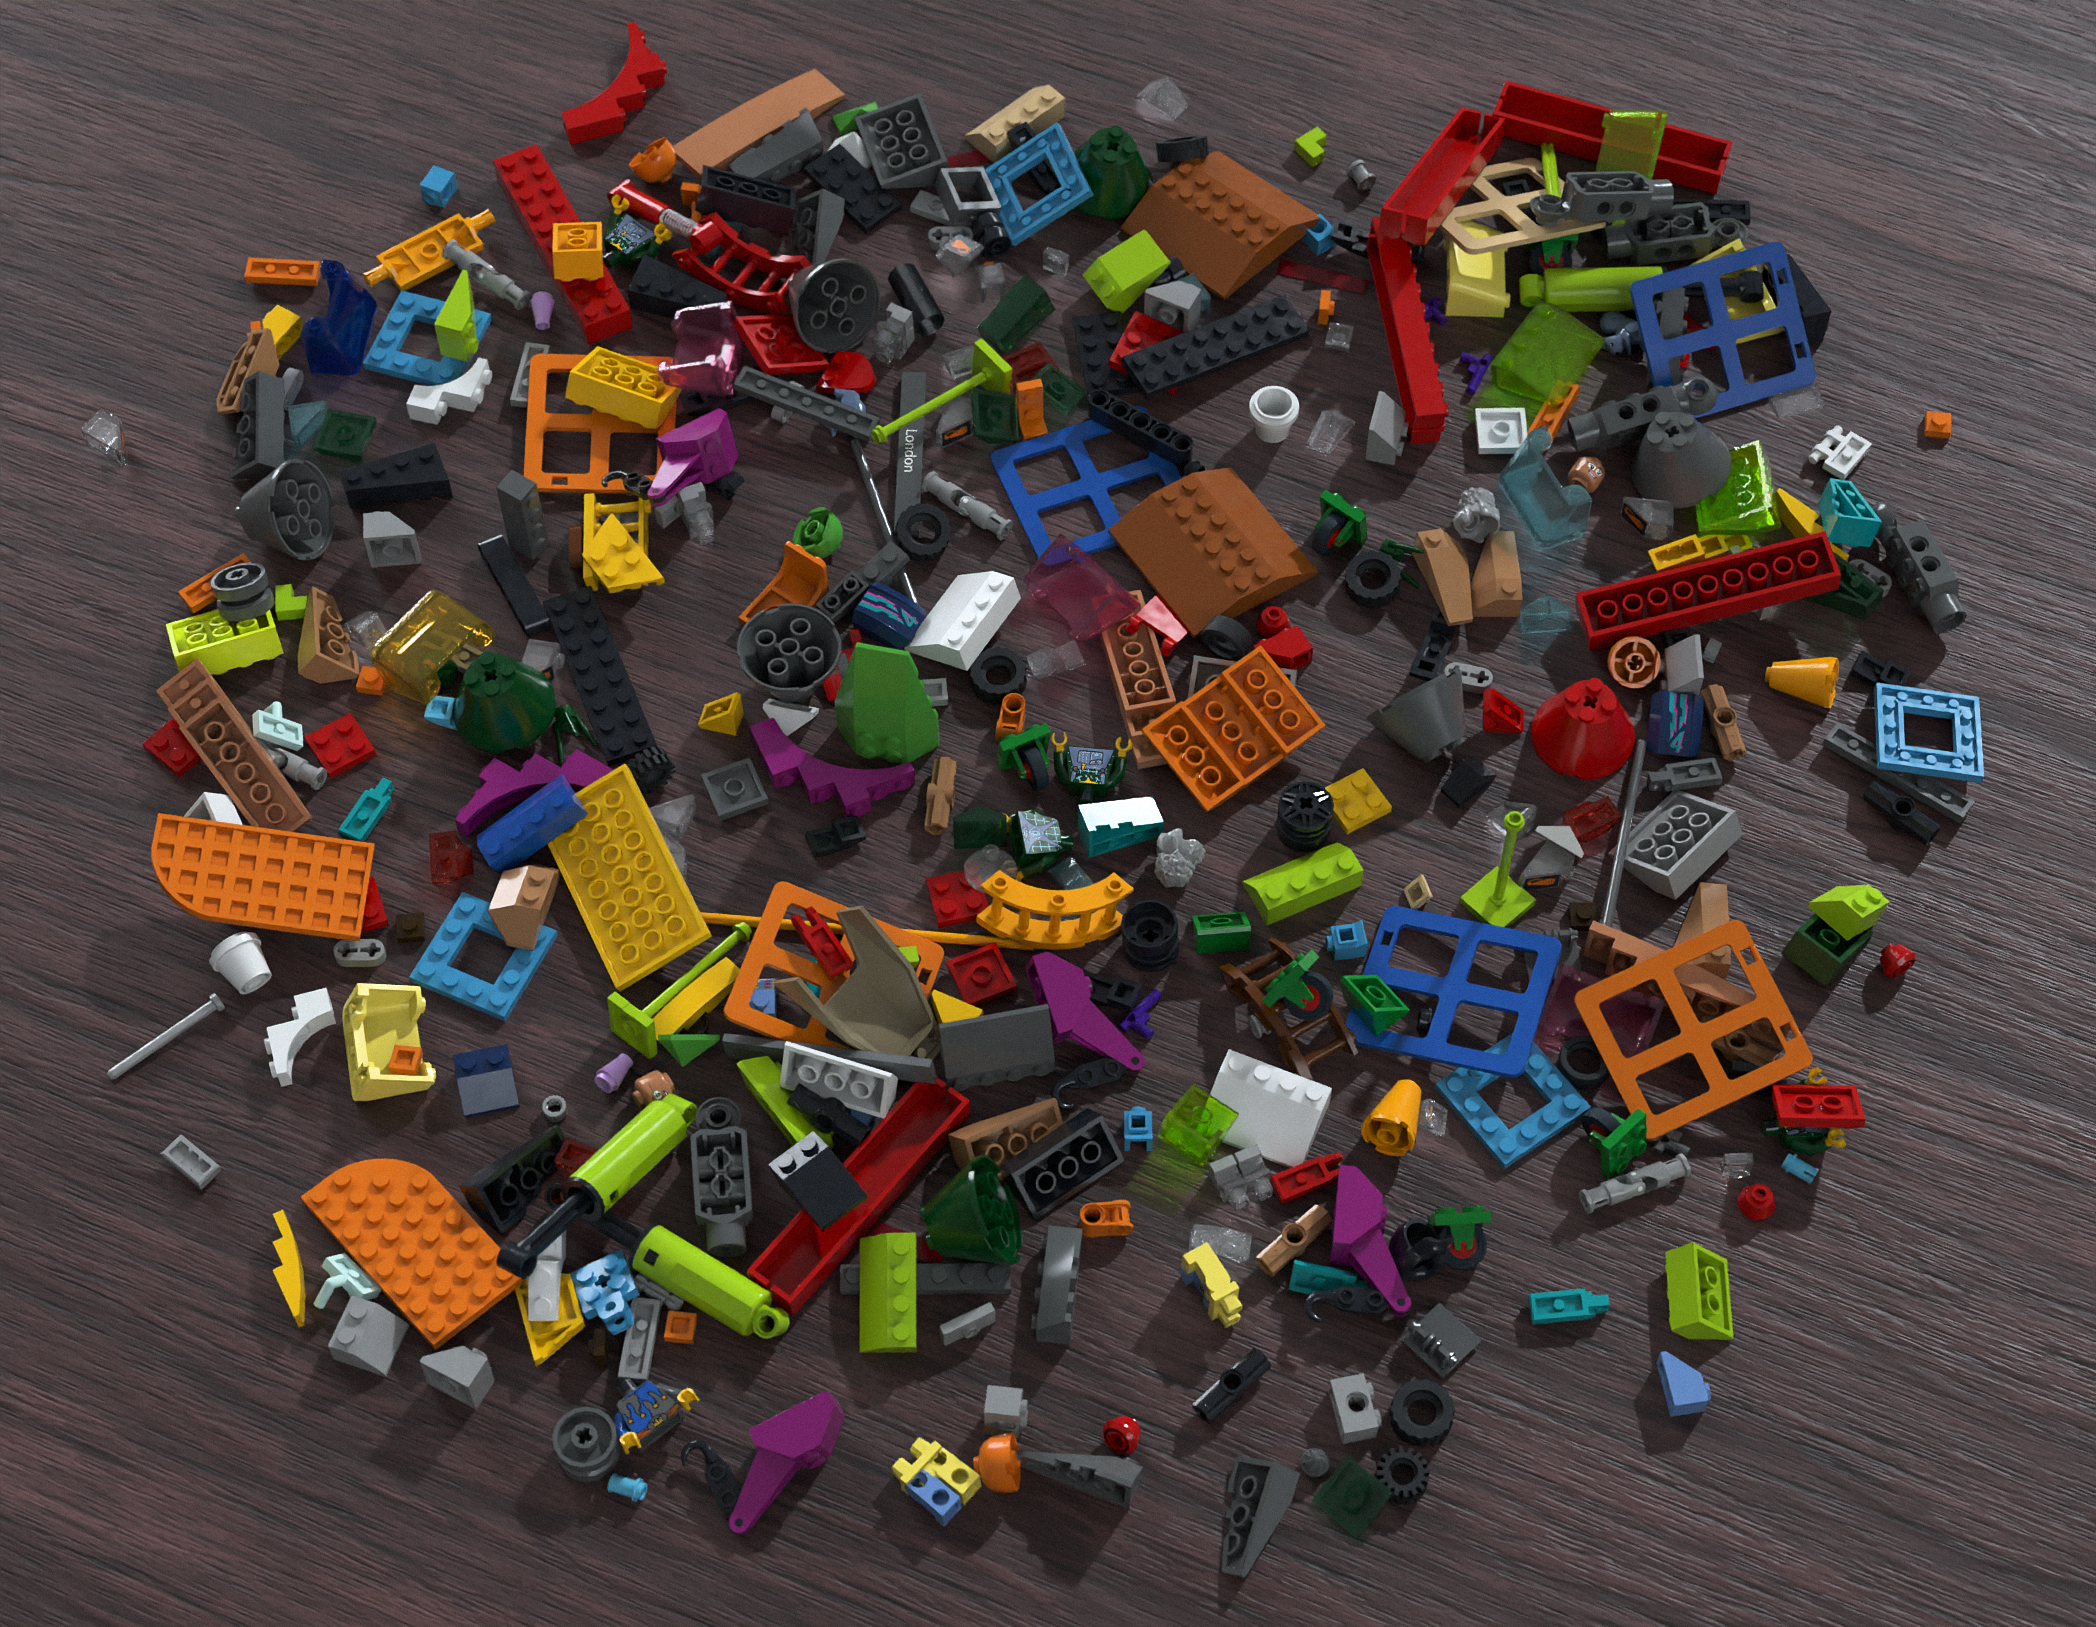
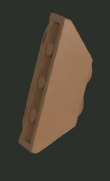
M265 328L251 331L248 335V340L241 346L234 357L216 399L217 412L220 415L240 411L244 379L258 371L276 376L279 361L270 329Z
M534 864L503 871L488 909V914L503 936L507 946L534 951L562 875L559 868Z

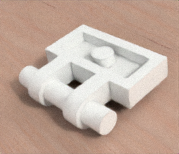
M1835 426L1832 430L1826 432L1823 436L1824 440L1820 444L1814 446L1808 460L1810 463L1816 464L1819 460L1824 459L1825 462L1822 468L1844 480L1867 454L1872 443L1852 431L1844 437L1841 435L1843 429L1840 426ZM1831 446H1837V448L1834 451L1829 449Z

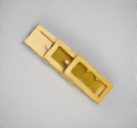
M1781 488L1776 491L1772 506L1795 538L1824 532V528L1818 524L1820 518L1818 513ZM1830 542L1840 573L1845 570L1849 555Z
M1744 528L1724 535L1717 531L1697 538L1696 534L1649 550L1648 555L1656 572L1659 573L1727 556L1729 548L1739 545L1742 552L1752 550L1753 546Z
M725 957L694 980L653 1018L656 1039L658 1040V1035L679 1034L683 1028L688 1030L705 1012L709 1014L732 990L740 969Z
M284 1210L274 1213L273 1216L282 1234V1238L274 1241L273 1244L283 1265L273 1269V1272L300 1328L304 1326L305 1320L304 1273L297 1243Z

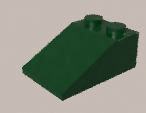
M1815 914L1795 932L1782 954L1788 957L1793 964L1800 966L1808 972L1813 979L1826 986L1842 971L1874 932L1868 928L1847 941Z

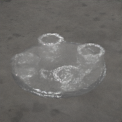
M992 844L986 845L983 849L974 852L964 864V876L969 885L984 893L986 892L980 888L981 884L998 870H1001L1013 879H1016L1017 864L1008 853Z

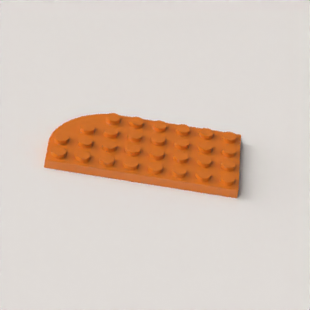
M158 813L151 848V862L155 877L165 894L181 909L200 919L360 942L375 844Z
M371 1159L356 1162L335 1171L301 1196L302 1202L435 1350L514 1291L519 1285L527 1281L497 1266V1256L500 1247L431 1173L415 1164L396 1159Z

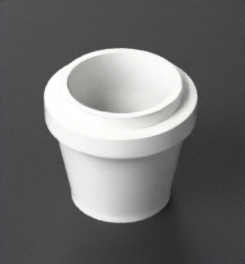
M1268 386L1259 389L1253 394L1250 400L1249 413L1254 421L1258 437L1268 443H1278L1287 437L1291 425L1296 421L1299 414L1298 399L1290 390L1279 386Z
M246 931L236 933L223 940L211 953L209 963L214 971L220 972L240 994H248L259 989L272 976L260 947L261 940L256 933Z

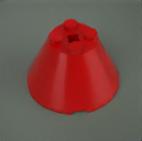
M1591 678L1569 686L1547 699L1538 708L1532 720L1531 741L1538 757L1553 771L1563 776L1566 773L1580 777L1579 780H1594L1609 776L1626 764L1634 748L1635 730L1631 718L1612 690L1603 684L1600 679Z

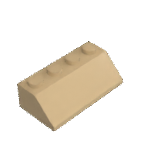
M1050 85L1033 88L966 134L965 140L993 163H996L1014 151L1007 137V131L1027 122L1037 136L1065 117V97Z

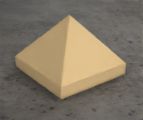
M1422 874L1403 889L1411 909L1418 910L1433 897Z

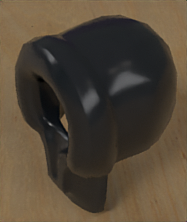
M1411 1219L1401 1224L1392 1234L1389 1241V1251L1402 1280L1411 1282L1422 1281L1435 1276L1446 1265V1250L1454 1240L1452 1237L1440 1240L1437 1231L1427 1221Z

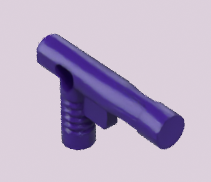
M1438 296L1424 303L1426 309L1425 320L1434 317L1439 325L1446 323L1447 318L1438 309V306L1442 305V301Z
M1462 353L1460 361L1470 364L1468 373L1473 374L1466 388L1468 394H1475L1493 359L1492 355L1485 353L1483 358L1480 359L1475 358V356L1473 357V355H1468V353Z
M1154 989L1117 1025L1118 1028L1125 1033L1132 1027L1149 1040L1154 1035V1031L1145 1025L1151 1019L1147 1011L1162 997L1161 993Z

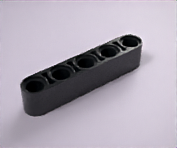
M1097 389L1089 394L1088 416L1093 421L1174 465L1186 466L1188 462L1192 461L1193 440L1189 435L1105 390Z
M500 533L477 543L483 561L525 636L528 638L551 628L549 618L502 534Z

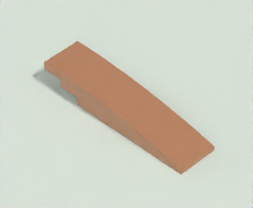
M813 69L740 105L673 146L677 160L698 179H700L703 165L727 171L729 170L728 165L749 149L760 147L766 136L769 134L772 136L776 135L784 129L782 125L789 119L793 122L800 117L799 112L805 107L809 110L812 119L844 99L845 94L820 72Z
M1141 590L1092 598L1091 603L1128 739L1132 741L1131 749L1137 768L1142 769L1167 764L1141 730L1176 705L1174 692L1154 630L1144 624L1141 625L1134 635L1125 630L1129 625V619L1145 606Z
M195 659L156 690L168 706V711L179 724V729L251 826L296 832L312 819V816L257 737L253 736L250 727L201 660Z
M1593 921L1589 929L1583 956L1606 964L1605 974L1612 976L1665 950L1622 931ZM1691 962L1674 970V974L1697 1019L1701 1020L1705 1015L1715 1019L1756 999V997ZM1653 980L1627 991L1630 994L1668 1007L1657 983ZM1761 1019L1741 1028L1749 1034L1750 1039L1780 1050L1783 1049L1767 1019ZM1788 1024L1780 1027L1785 1039L1790 1030Z

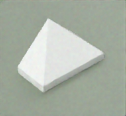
M855 131L835 139L828 149L829 151L840 143L865 169L869 170L872 166L864 141Z
M768 699L763 703V710L770 719H775L786 736L793 733L819 713V708Z

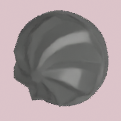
M1311 1448L1303 1453L1300 1465L1307 1475L1320 1477L1328 1471L1330 1460L1323 1450Z

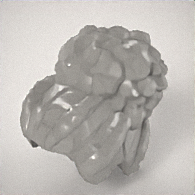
M1470 487L1461 494L1458 502V511L1453 519L1454 529L1458 531L1461 538L1482 543L1488 533H1496L1500 529L1499 510L1495 508V498L1489 490L1481 487L1476 489Z
M1177 828L1168 833H1161L1156 841V854L1158 857L1156 858L1154 873L1165 888L1185 886L1192 877V871L1195 870V866L1202 862L1206 852L1203 845L1196 839H1183L1182 829Z

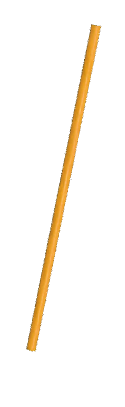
M700 912L705 923L734 926L737 923L744 922L749 927L757 928L761 917ZM782 920L779 927L780 930L796 931L791 920ZM804 921L808 928L813 927L809 921ZM827 923L834 934L844 935L842 926L835 923ZM903 929L936 943L987 946L996 942L998 948L1034 951V948L1023 946L1020 941L1010 938L1005 940L994 936Z

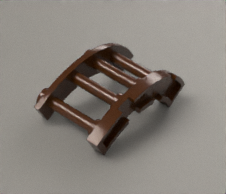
M1271 938L1268 940L1272 948V952L1243 968H1236L1228 962L1218 968L1227 990L1237 996L1244 1004L1251 1002L1256 1008L1254 1015L1261 1022L1267 1032L1270 1030L1274 1032L1280 1042L1276 1047L1289 1072L1311 1080L1313 1078L1309 1069H1311L1312 1064L1339 1049L1356 1055L1358 1053L1355 1046L1357 1039L1353 1031L1349 1028L1347 1029L1333 1002L1328 1012L1319 1019L1304 1020L1291 1028L1290 1026L1286 1027L1279 1016L1280 1012L1287 1008L1284 998L1276 1001L1270 1008L1262 1001L1265 997L1262 991L1297 957L1287 943H1281ZM1275 962L1283 966L1258 981H1251L1248 978ZM1328 1021L1336 1039L1306 1056L1301 1054L1295 1043L1297 1037Z

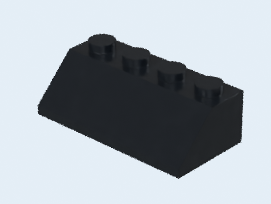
M703 165L695 200V211L702 215L716 212L728 222L737 221L745 223L751 228L760 227L768 229L774 234H788L795 212V188Z
M1087 1108L999 1166L1004 1181L1009 1185L1014 1197L1033 1220H1037L1125 1160L1102 1114Z

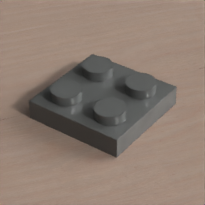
M750 758L701 774V780L719 821L769 804L766 792Z

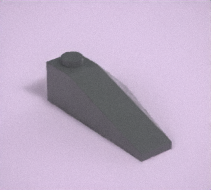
M821 189L795 201V212L790 227L795 232L796 238L793 240V247L797 248V256L804 255L812 265L825 262L843 221L845 199L825 189Z
M1023 1451L1021 1455L1022 1468L1129 1509L1142 1480L1143 1467L1130 1458L1120 1459L1113 1456Z
M1243 1456L1236 1457L1228 1483V1493L1232 1495L1231 1509L1226 1510V1519L1230 1521L1229 1534L1224 1538L1221 1572L1246 1577L1290 1505L1296 1490L1299 1472L1274 1461Z

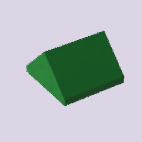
M1245 912L1192 916L1196 954L1250 949L1251 925Z
M1378 975L1342 976L1340 979L1344 1001L1376 1036L1406 1016L1410 1011Z

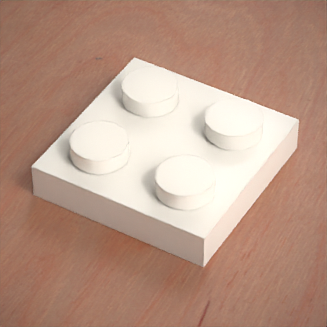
M1525 408L1475 409L1478 454L1528 453L1529 444Z

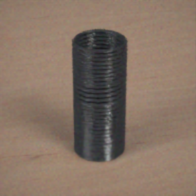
M904 263L895 267L888 276V282L903 308L912 311L913 325L920 335L935 333L943 326L945 317L918 270L910 263Z

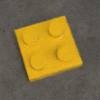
M1364 768L1325 787L1334 803L1333 816L1347 835L1390 813L1392 810L1391 804Z

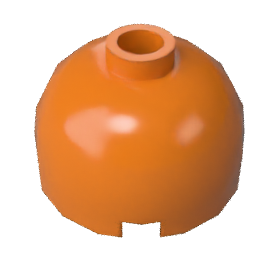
M661 138L646 147L648 150L643 154L639 152L629 163L634 174L642 181L649 183L661 181L664 183L673 176L672 171L677 163L676 153L671 143L666 138Z
M1637 636L1626 637L1616 642L1610 649L1607 658L1608 669L1613 679L1620 685L1629 688H1642L1646 686L1652 679L1656 678L1661 666L1660 654L1649 640Z
M1014 1433L1000 1434L988 1438L980 1447L979 1457H974L973 1459L974 1471L981 1475L984 1485L995 1492H1017V1489H1020L1021 1468L1020 1460L1017 1461L1015 1452L1019 1450Z

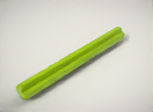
M1543 143L1540 152L1546 194L1561 198L1554 146L1552 143Z

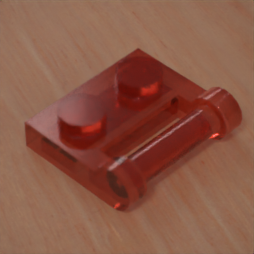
M1040 341L1002 358L1013 368L1010 385L1016 396L1017 383H1021L1019 378L1046 367L1047 371L1022 382L1041 379L1042 383L1050 379L1056 380L1061 378L1058 366Z

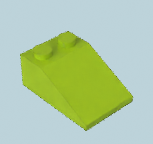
M1142 230L1100 256L1082 276L1107 308L1115 312L1120 311L1123 314L1171 262L1148 232Z
M462 270L434 326L441 355L468 362L472 354L477 352L479 341L477 340L475 307L467 270Z

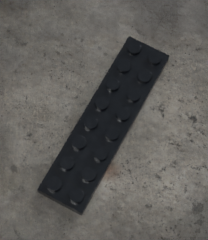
M1282 295L1122 357L1121 364L1145 399H1148L1309 336L1310 329L1287 296Z
M588 586L543 601L544 609L608 767L631 758H636L635 755L637 753L641 755L644 749L650 751L651 747L657 748L656 741L592 587Z

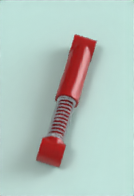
M624 180L607 193V198L611 205L614 195L621 197L619 205L622 204L624 198L627 199L629 202L627 211L654 225L660 223L665 225L666 229L690 240L694 249L701 255L707 254L723 241L720 229L713 222L709 221L703 225L677 213L674 208L639 191L630 180Z

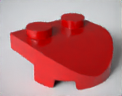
M837 351L817 383L816 388L819 393L834 394V389L854 390L857 394L861 392L867 394L876 382V375L872 365L864 355L855 352Z

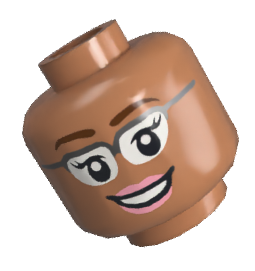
M1586 456L1580 457L1568 473L1571 488L1581 494L1594 492L1605 477V470L1601 461L1595 457Z
M655 1070L635 1081V1091L632 1093V1096L638 1107H646L652 1101H662L666 1095L675 1092V1087L667 1073Z

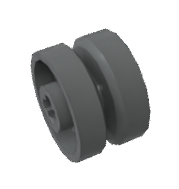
M252 562L240 563L227 567L213 576L210 584L214 597L218 599L217 607L220 616L224 620L232 622L246 621L265 614L273 607L275 600L272 589L268 585V577L264 566Z
M592 1407L573 1409L563 1415L555 1425L552 1436L554 1451L560 1467L572 1479L583 1482L600 1480L610 1474L618 1464L621 1450L616 1427L609 1415L600 1409Z

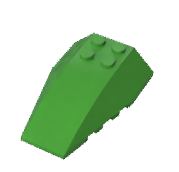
M856 643L835 698L837 729L856 755L867 759H883L891 763H909L939 747L938 713L936 709L931 707L932 700L924 692L925 685L923 680L918 679L919 672L909 651Z

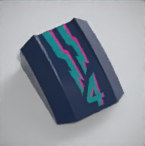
M875 582L870 584L866 594L857 608L854 609L851 622L854 629H859L861 635L891 648L901 650L911 641L926 617V610L896 590Z
M1665 690L1652 694L1648 713L1646 750L1685 757L1698 756L1704 700L1696 694L1666 692Z

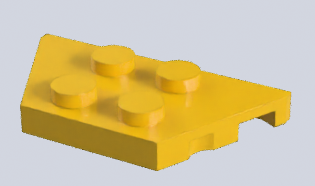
M613 513L608 516L582 553L586 564L609 593L622 592L625 589L642 588L641 584L656 582L657 585L665 583L663 576Z
M561 1273L559 1320L528 1321V1278H526L527 1281L515 1289L536 1366L541 1365L586 1327L571 1274Z

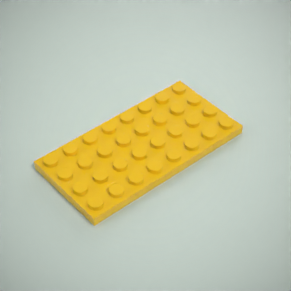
M626 764L621 765L575 793L588 815L548 843L616 989L620 992L712 937Z

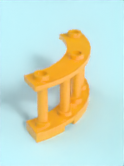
M998 870L981 884L980 888L991 895L993 900L990 906L977 915L976 923L1005 940L1008 937L1020 941L1021 945L1049 950L1079 948L1085 946V943L1097 939L1099 941L1107 939L1121 930L1123 915L1116 910L1117 903L1131 894L1134 888L1117 874L1112 873L1100 882L1087 887L1073 890H1046L1023 884ZM1003 903L1020 909V914H1016L1003 907ZM1030 914L1051 915L1050 921L1031 919ZM1081 914L1078 919L1061 921V916Z

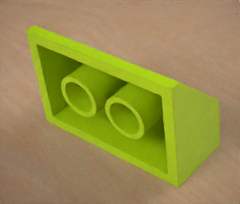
M1694 1242L1666 1251L1665 1270L1668 1282L1667 1297L1669 1300V1324L1671 1331L1687 1339H1733L1727 1259Z

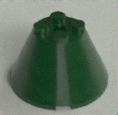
M1114 125L1097 131L1074 151L1076 159L1094 194L1074 209L1089 217L1091 214L1105 217L1104 220L1108 221L1128 218L1153 185L1151 172L1134 139L1122 127Z
M490 651L483 652L479 658L469 665L464 674L453 708L455 726L461 737L478 750L489 753H504V750L516 747L522 749L536 741L550 726L556 711L554 689L549 679L535 667L502 654Z
M979 1155L974 1157L925 1206L920 1208V1214L927 1226L928 1234H926V1241L931 1250L936 1249L941 1255L1010 1266L1018 1263L1021 1258L1020 1255L1017 1256V1250L1023 1247L1021 1222L1011 1189L1008 1184H1002L997 1175L1001 1170L989 1156Z

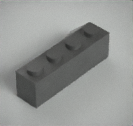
M805 107L799 112L800 117L793 122L789 119L782 125L784 129L774 136L769 134L763 139L764 141L757 149L752 147L729 164V172L777 183L786 176L798 172L801 168L823 155V140L809 110Z
M1678 287L1654 294L1652 300L1662 338L1668 340L1685 335L1687 321L1683 320V313L1687 311L1689 301L1688 297H1685V288ZM1685 354L1671 358L1668 362L1674 385L1683 381L1684 368H1680V360L1684 359ZM1647 362L1646 388H1653L1654 385Z
M260 371L244 379L240 411L244 413L237 424L236 433L240 434L238 448L235 447L233 450L232 458H236L235 469L230 470V479L265 478L285 462L284 379Z
M511 470L496 487L509 547L534 560L539 553L545 551L548 545L547 531L537 484Z
M1049 1226L1048 1236L1042 1235L1041 1252L1045 1253V1261H1039L1038 1278H1042V1286L1036 1287L1034 1304L1039 1305L1038 1314L1033 1313L1031 1330L1036 1331V1341L1067 1345L1071 1343L1083 1229Z

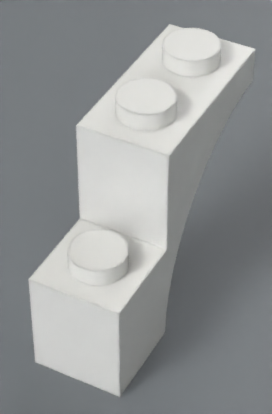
M478 358L467 373L449 383L436 386L415 385L406 403L410 419L438 425L441 416H445L447 407L474 412L477 404H480L483 400L486 384L489 385L492 379V371L489 369L488 360Z
M327 988L295 995L296 1006L291 1007L294 1020L267 1027L269 1038L264 1039L267 1054H272L274 1060L269 1062L272 1077H278L281 1087L292 1084L293 1062L305 1041L319 1030L336 1024Z
M566 1231L538 1256L536 1268L528 1277V1321L559 1320V1293L562 1267L566 1258Z

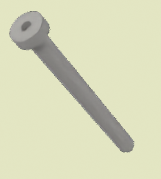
M215 993L210 995L209 1002L111 1068L107 1073L111 1080L118 1078L216 1009L218 1012H221L225 1009V1006Z

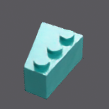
M1830 478L1818 502L1823 528L1826 531L1829 542L1848 544L1852 547H1870L1882 521L1851 481Z
M1153 796L1078 805V834L1088 858L1157 838L1163 833L1164 822Z

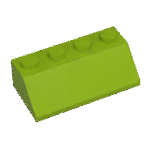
M1336 842L1244 880L1242 884L1267 926L1360 887L1364 870L1353 851Z
M769 1056L741 1060L737 1063L746 1087L792 1146L813 1131L830 1149L835 1146L831 1138L834 1132L828 1134L819 1132L812 1125L810 1117L787 1103L793 1091L780 1087L782 1065L779 1061L773 1063Z
M885 1233L860 1238V1353L917 1352L916 1233Z

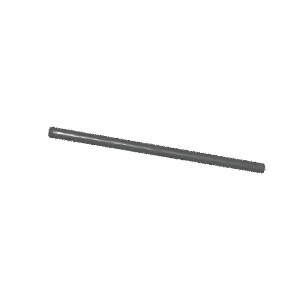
M852 439L850 445L886 545L890 541L897 545L859 439ZM904 565L897 572L903 592L906 597L919 604Z
M1641 739L1636 742L1601 924L1612 927L1647 745V742Z

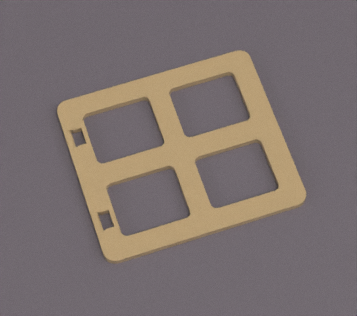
M1525 158L1485 166L1470 185V188L1485 201L1453 208L1438 228L1465 253L1477 255L1600 229L1606 226V221L1599 220L1585 223L1572 219L1558 222L1555 226H1539L1534 223L1520 209L1531 207V199L1536 196L1545 195L1546 189L1504 196L1487 182V180L1528 173L1545 187V180L1542 176L1544 174L1542 163L1534 158ZM1558 177L1562 197L1565 182ZM1499 214L1519 231L1477 239L1458 222Z

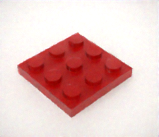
M1135 311L1108 362V367L1129 375L1121 364L1123 356L1185 332ZM1179 386L1166 392L1175 395Z
M793 314L735 317L733 326L763 373L777 375L825 371L829 363L821 351H816L809 347L799 336Z

